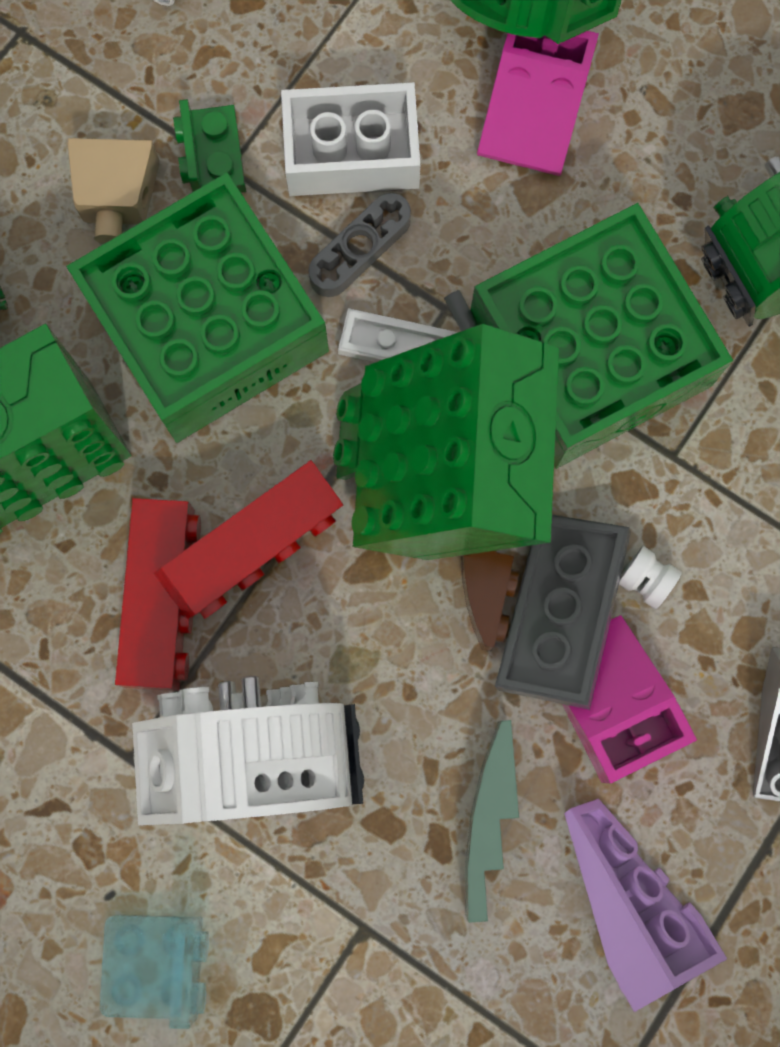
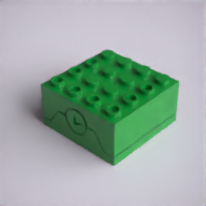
M228 172L66 266L176 443H179L329 352L325 321Z
M639 203L474 286L470 310L478 325L486 324L559 347L555 469L711 388L734 361Z
M46 323L0 347L1 534L3 532L2 527L17 519L18 521H26L37 516L43 511L42 505L57 497L65 499L77 494L84 488L83 483L97 475L105 477L117 472L124 466L123 461L132 456L91 381Z
M480 324L366 365L361 382L363 403L362 417L358 426L360 446L359 460L355 471V482L357 484L355 511L351 521L353 529L352 547L422 560H433L551 543L559 347L486 324Z

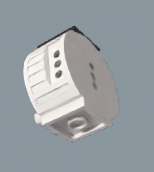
M246 676L241 679L242 693H236V685L233 681L219 683L220 710L213 711V706L209 701V687L187 688L175 693L157 695L160 718L132 723L138 825L184 824L239 819L363 804L364 774L360 767L358 745L360 726L356 718L355 704L319 703L318 682H305L301 685H290V687L266 690L268 702L266 706L261 707L260 685L257 676Z

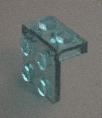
M113 915L109 917L105 922L100 1012L106 1017L170 1019L169 1028L190 1029L197 1020L198 1014H204L206 1005V983H200L201 962L207 961L209 933L208 931H202L203 917Z

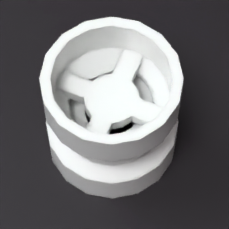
M642 546L621 574L619 585L627 591L635 590L643 595V601L656 610L672 591L682 571L671 564L663 565L656 560L654 552Z

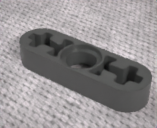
M386 193L379 196L312 259L308 271L310 284L316 293L324 297H334L341 294L408 230L411 209L408 201L403 196L396 193ZM386 209L392 213L397 209L399 211V221L396 222L393 219L386 221L381 226V236L383 238H380L376 228L383 222V211ZM358 235L366 236L372 241L373 246L368 253L356 255L347 247L351 238ZM337 252H340L345 261L336 270L338 280L333 281L327 278L322 282L321 269L333 270L340 263L339 254H337Z

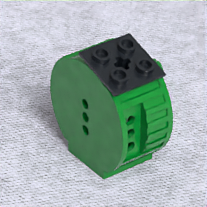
M779 157L771 158L764 165L771 178L753 189L738 202L735 199L730 200L729 196H726L715 204L713 208L720 218L711 228L709 225L705 227V244L701 246L704 254L701 260L706 271L713 281L719 278L722 280L727 293L723 296L727 307L736 320L743 316L748 327L753 325L754 318L765 319L780 314Z

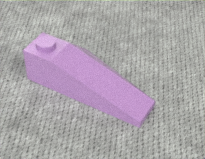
M599 799L573 807L564 813L608 966L634 1012L727 960L701 914L690 902L683 906L666 887L670 879L660 868L652 871L637 854L638 846L636 840Z

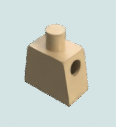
M68 138L67 145L74 205L84 222L96 223L94 239L101 244H105L122 234L123 224H139L146 220L159 168V158L152 140Z

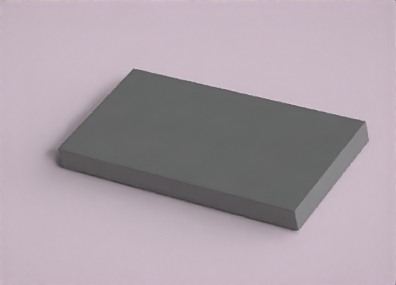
M552 515L551 543L530 546L495 684L498 691L590 710L631 535L629 527Z

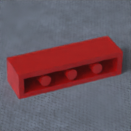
M310 460L153 574L187 619L198 613L206 619L227 603L223 594L235 585H238L241 591H243L263 577L265 574L260 567L274 557L279 564L298 551L301 547L296 540L310 531L316 537L333 525L336 520L332 513L344 504L313 461Z
M132 498L115 677L116 686L179 691L180 681H186L188 678L189 653L183 652L184 634H191L193 616L188 619L184 616L153 574L189 548L192 542H197L200 539L201 517L200 515H194L195 510L188 501Z

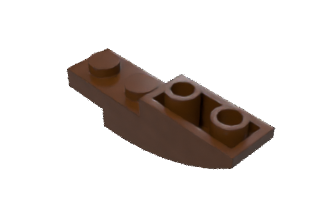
M496 551L461 555L462 583L472 628L481 649L490 652L493 650L496 641L504 643L510 615L502 614L505 596L514 597L519 577V570L511 569L514 556Z

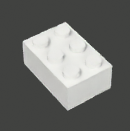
M415 82L281 90L285 174L289 196L419 189L420 152Z

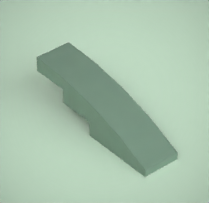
M511 720L497 723L481 767L471 810L465 861V904L468 923L488 921L484 871L504 869L500 819L519 818Z

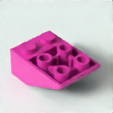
M586 31L560 44L555 43L546 35L541 38H533L507 33L477 151L478 156L561 176L599 33Z
M619 615L611 619L590 710L562 704L601 783L609 784L697 741L675 696L623 617Z

